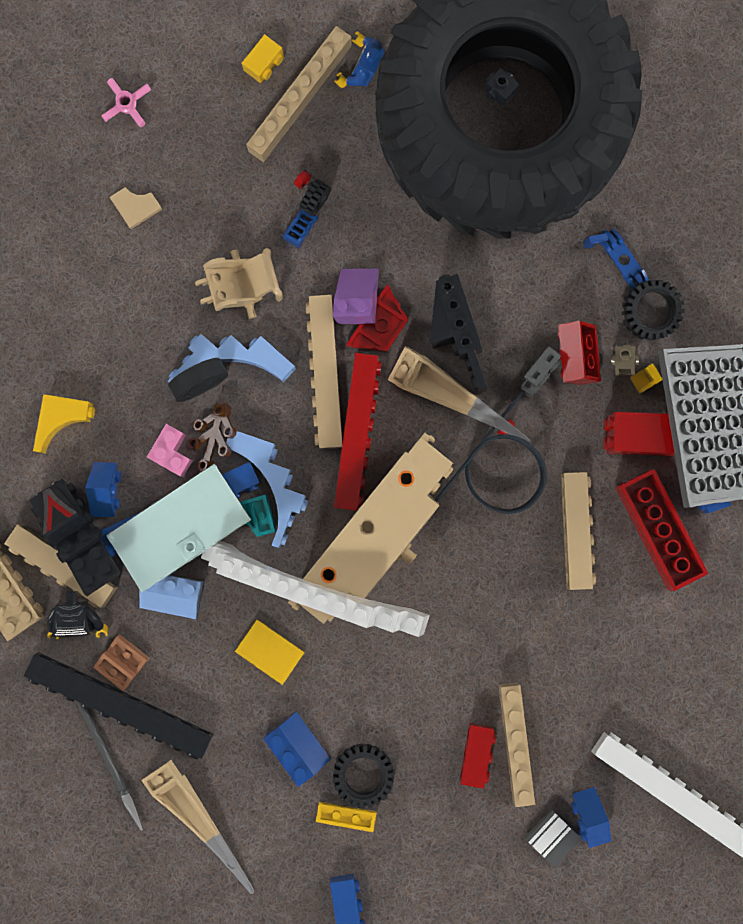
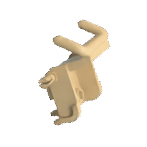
M265 248L262 254L249 259H240L238 250L231 251L233 258L231 260H225V258L212 259L203 265L206 278L195 282L196 286L208 284L211 296L200 300L201 304L213 302L216 311H220L223 308L245 306L249 319L257 317L254 304L262 300V296L273 291L278 302L283 299V293L277 282L269 248Z

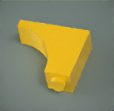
M43 394L33 451L46 454L50 441L61 429L78 422H90L91 418L93 419L95 415L93 403Z

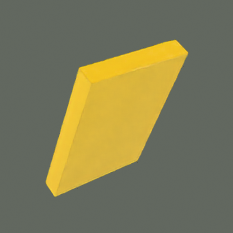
M258 619L235 650L237 654L282 685L305 653Z

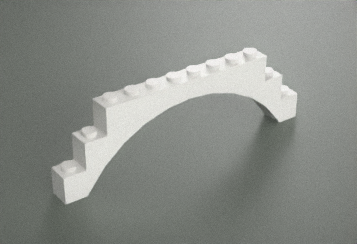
M219 541L208 548L201 556L202 559L209 561L208 566L217 568V574L365 628L376 626L392 633L400 630L419 637L424 635L430 616L411 608L364 599L308 582L254 560L240 552L233 545L223 541Z

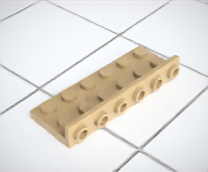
M0 550V631L5 639L10 641L45 616L42 613L44 612L42 606L33 600V593L30 588L25 587L21 582V574L17 570H13L11 567L12 561L6 554L3 555Z

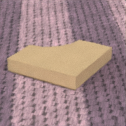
M125 187L110 197L130 229H133L162 210L151 192L145 195H136Z

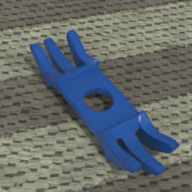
M604 229L602 232L603 234L607 233L610 245L607 242L600 243V245L603 246L606 253L611 257L623 275L624 280L629 285V288L632 289L635 286L632 278L637 284H640L643 280L644 282L649 281L646 272L637 263L625 245L622 236L615 229L611 230L612 234ZM621 255L628 256L629 264H620L619 257Z

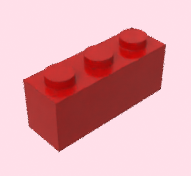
M469 722L459 779L461 785L484 789L485 783L489 782L490 771H487L488 763L491 764L493 759L491 745L495 744L496 732H494L492 726Z

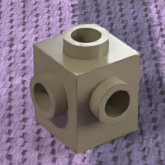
M616 346L615 354H612L611 358L612 365H615V375H635V365H639V353H636L635 346Z

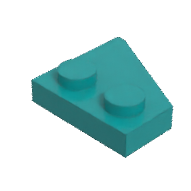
M267 495L240 502L251 519L246 525L251 527V530L257 537L277 531Z

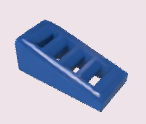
M301 209L282 236L283 240L300 249L319 217L317 215L311 216ZM303 214L308 216L312 220L309 222L308 220L302 218ZM299 220L302 221L303 223L307 224L308 226H307V227L302 226L301 224L298 223ZM295 227H298L301 230H303V233H300L299 231L295 230ZM293 232L294 234L298 235L299 238L297 239L293 237L291 233Z

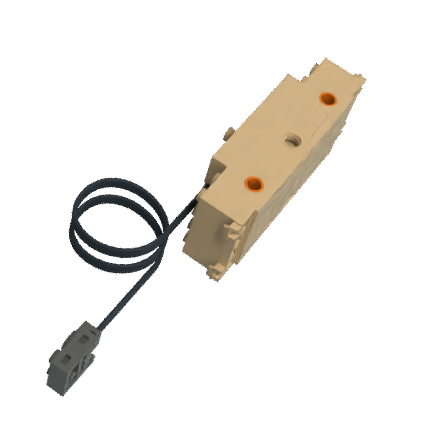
M550 346L545 349L521 379L524 382L519 388L521 392L501 417L504 418L524 393L530 398L535 395L551 375L550 373L560 364L558 360L561 357L560 354ZM492 426L472 451L469 458L434 499L429 493L434 494L441 486L439 480L442 477L447 478L454 469L451 467L453 463L429 444V441L435 442L434 437L424 433L409 453L405 452L303 580L365 599L396 560L399 562L402 558L410 565L416 558L417 554L409 549L412 546L410 542L439 507V499L464 468L467 485L473 496L480 503L499 513L514 514L531 507L544 491L547 482V469L541 454L529 442L514 435L501 434L488 438L495 430V427ZM510 439L524 445L534 455L539 464V486L531 499L520 507L500 509L491 506L478 496L471 484L469 472L472 459L485 444L492 440ZM405 473H410L412 475L411 483H405L403 481V475ZM291 600L288 602L295 610L300 608L297 605L299 603ZM300 604L323 624L326 620L331 622L335 617Z

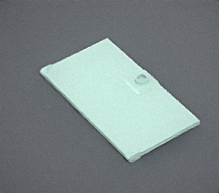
M213 464L106 536L143 593L251 519L217 466Z

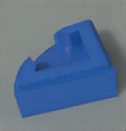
M607 233L589 236L583 241L584 247L587 249L594 247L593 244L606 242L608 240Z

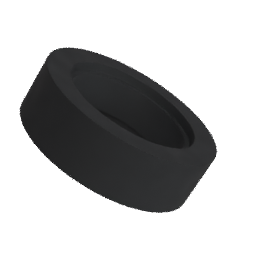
M211 358L181 372L169 382L168 386L176 401L183 402L216 387L228 377V372L220 358Z

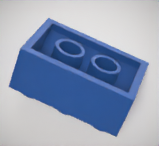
M297 712L268 732L263 738L297 787L313 777L331 760Z

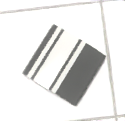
M550 809L525 836V839L548 862L556 867L578 844L581 837L559 815Z

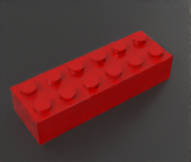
M655 469L648 470L615 487L668 591H676L709 574Z

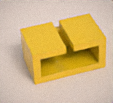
M264 34L241 63L243 71L259 83H262L264 79L268 80L272 74L271 69L275 65L279 66L284 59L282 47Z

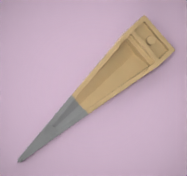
M408 346L404 347L388 378L389 381L403 390L444 405L530 442L527 436L426 356L419 354Z
M172 760L143 778L142 782L152 797L190 828L220 858L248 892L253 894L254 889L185 774L181 775Z

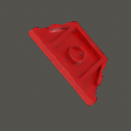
M388 285L385 286L377 298L375 324H359L347 342V347L388 352L409 319L401 309L398 300L394 297Z

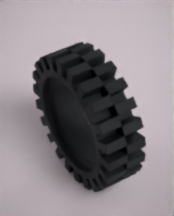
M649 280L635 285L634 288L628 291L629 294L624 297L626 301L622 303L624 311H621V314L625 316L623 322L624 324L627 323L628 326L626 328L629 331L632 330L634 336H639L641 339L656 340L668 337L669 334L675 332L674 329L680 326L678 323L683 320L681 313H684L685 309L681 308L684 301H680L679 297L682 295L676 293L677 288L675 286L671 287V283H664L663 280ZM649 292L658 293L663 296L669 308L667 319L656 328L645 326L637 316L638 302L642 296Z
M371 744L351 746V748L346 749L338 757L333 772L335 790L338 791L339 797H342L345 803L349 802L353 807L360 806L361 809H364V806L372 808L374 804L376 806L379 805L380 801L385 800L387 794H390L394 783V771L391 760L377 746L373 747ZM358 758H369L375 761L382 772L380 784L369 793L354 791L349 787L345 778L347 767Z

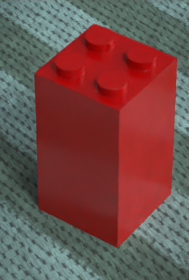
M614 412L608 415L607 419H604L603 429L607 431L606 438L603 439V449H606V454L675 456L668 414Z

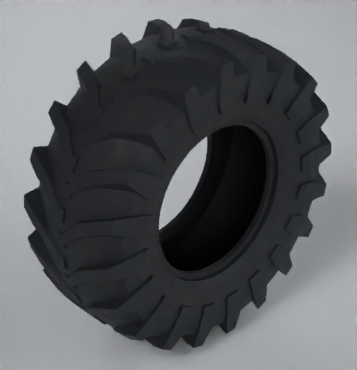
M412 0L417 7L404 21L394 24L390 32L393 38L388 50L385 51L379 62L377 90H375V113L379 142L383 155L389 167H391L398 185L409 198L414 197L421 209L438 222L444 217L456 230L472 236L476 229H480L498 239H511V231L537 234L546 231L548 223L571 219L579 212L578 209L583 207L587 201L595 198L605 188L617 171L627 153L640 118L643 90H640L642 77L639 51H631L630 32L623 15L611 18L607 0ZM490 58L516 59L539 70L553 85L561 104L562 127L548 140L528 149L515 151L493 149L478 143L457 125L449 111L445 92L460 72L476 62Z

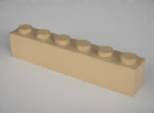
M587 472L561 474L566 587L568 590L593 589V585L596 583L595 573H592L595 557L594 554H591L594 538L593 534H590L593 518L592 515H589L592 499L591 496H588L591 479L587 477Z
M17 524L4 543L9 547L8 550L11 553L22 555L25 557V562L32 566L37 565L41 568L40 571L49 577L52 575L61 586H68L73 591H78V597H85L89 600L88 603L95 608L105 607L118 588L111 582H108L89 596L84 595L67 563H62L58 559L56 547H52L49 541L23 524Z
M518 682L498 684L513 803L515 807L535 805L521 686Z

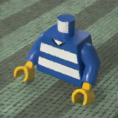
M355 32L358 37L356 40L352 39V42L359 47H364L351 76L346 78L341 72L337 73L336 76L339 79L334 80V82L340 88H344L346 85L367 87L385 52L378 39L365 37L360 32Z

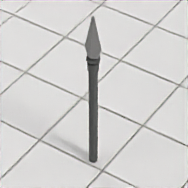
M76 701L115 782L117 792H119L118 796L122 797L125 807L139 829L143 830L133 800L129 794L130 790L127 788L124 780H122L90 711L82 707V703Z

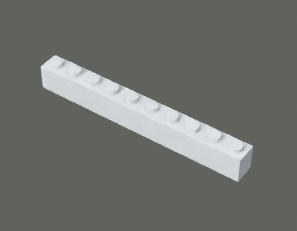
M605 732L602 734L591 751L594 755L743 857V823L739 826L734 822L736 818L726 811L724 814L718 811L719 807L710 800L706 803L701 799L702 795L694 789L689 791L684 788L686 784L677 777L675 780L671 779L668 776L670 773L661 766L657 769L652 765L653 761L645 755L641 758L635 754L637 750L628 743L626 746L622 745L619 742L621 739L612 732L609 735Z

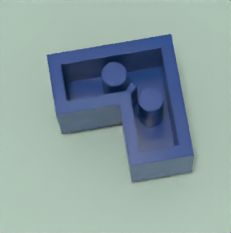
M93 463L85 487L92 517H114L116 509L120 508V499L116 495L117 483L121 481V471H118L117 463Z
M595 787L573 793L571 807L574 815L578 814L580 818L577 821L582 841H586L589 848L611 842L609 820Z

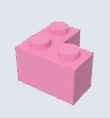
M166 424L147 458L181 477L186 475L193 460L177 452L186 435Z

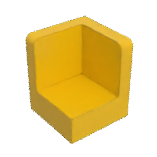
M653 363L630 377L639 394L663 380Z

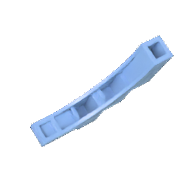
M200 334L195 336L189 343L190 346L188 348L193 354L186 356L182 361L183 365L179 369L172 371L168 382L186 369L211 358H220L222 363L240 362L260 367L273 374L283 383L296 368L262 336L258 339H253L249 344L250 348L247 350L232 335L223 338L219 343L220 347L216 348L208 339Z
M237 431L236 436L232 439L227 438L226 443L232 451L241 454L254 463L271 486L278 510V529L272 546L281 548V545L285 546L288 539V534H285L288 526L292 527L295 516H292V513L301 514V511L305 512L308 500H305L306 496L285 489L286 485L290 486L293 475L290 474L291 470L270 463L271 460H275L278 450L275 449V444Z

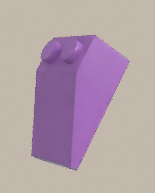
M378 268L341 269L333 308V317L338 324H375Z

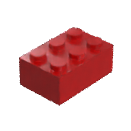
M583 321L559 324L557 336L560 341L559 354L561 355V377L563 382L577 385L601 382L596 325Z

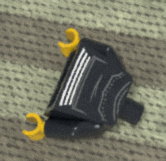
M78 591L65 592L66 602L57 604L46 619L49 631L47 638H51V636L56 637V639L69 636H90L95 630L97 638L100 637V632L105 633V636L108 635V626L102 623L93 607L89 606L87 601L78 602Z

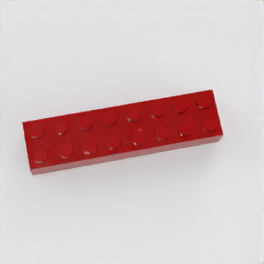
M355 353L334 503L335 509L357 512L358 508L363 505L364 497L360 496L361 489H365L366 484L363 470L368 469L369 457H365L366 451H370L371 438H368V433L373 432L374 419H371V413L375 414L376 400L373 397L374 394L378 395L379 381L376 380V376H380L382 363L378 361L377 355Z

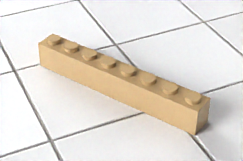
M337 26L333 29L246 145L249 153L264 163L351 48L352 39L349 34Z
M332 295L309 296V302H306V313H310V321H307V330L311 332L312 339L308 340L309 351H313V358H310L309 361L310 370H314V377H311V388H315L316 395L312 396L313 408L316 407L317 415H313L314 426H318V434H315V445H319L320 450L342 448Z

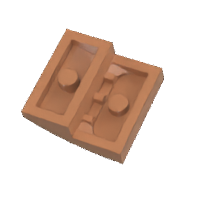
M119 634L93 668L124 691L150 657Z

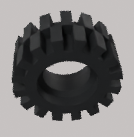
M316 179L315 182L313 181L300 202V208L311 216H315L327 201L331 187L320 179Z

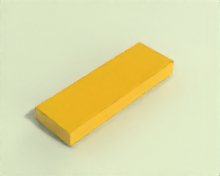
M319 801L316 822L373 832L377 811Z

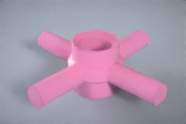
M110 78L107 83L116 94V105L101 115L104 121L107 122L119 112L130 114L138 126L143 127L145 121L136 110V100L151 91L149 85L145 84L131 94L128 91H122L115 80ZM125 101H130L129 104L123 105Z

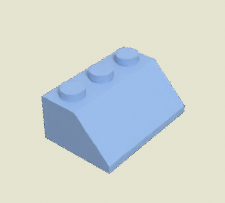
M170 574L143 593L139 590L140 608L196 619L204 581Z

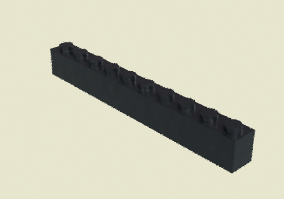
M40 652L33 655L24 674V677L28 678V682L34 685L41 684L51 693L58 692L63 694V698L68 701L74 702L76 700L82 703V707L88 710L93 708L99 711V715L105 718L112 717L122 726L129 725L134 727V731L144 735L147 733L152 736L153 740L159 743L164 741L170 744L169 747L176 751L183 750L193 759L203 758L214 735L205 729Z

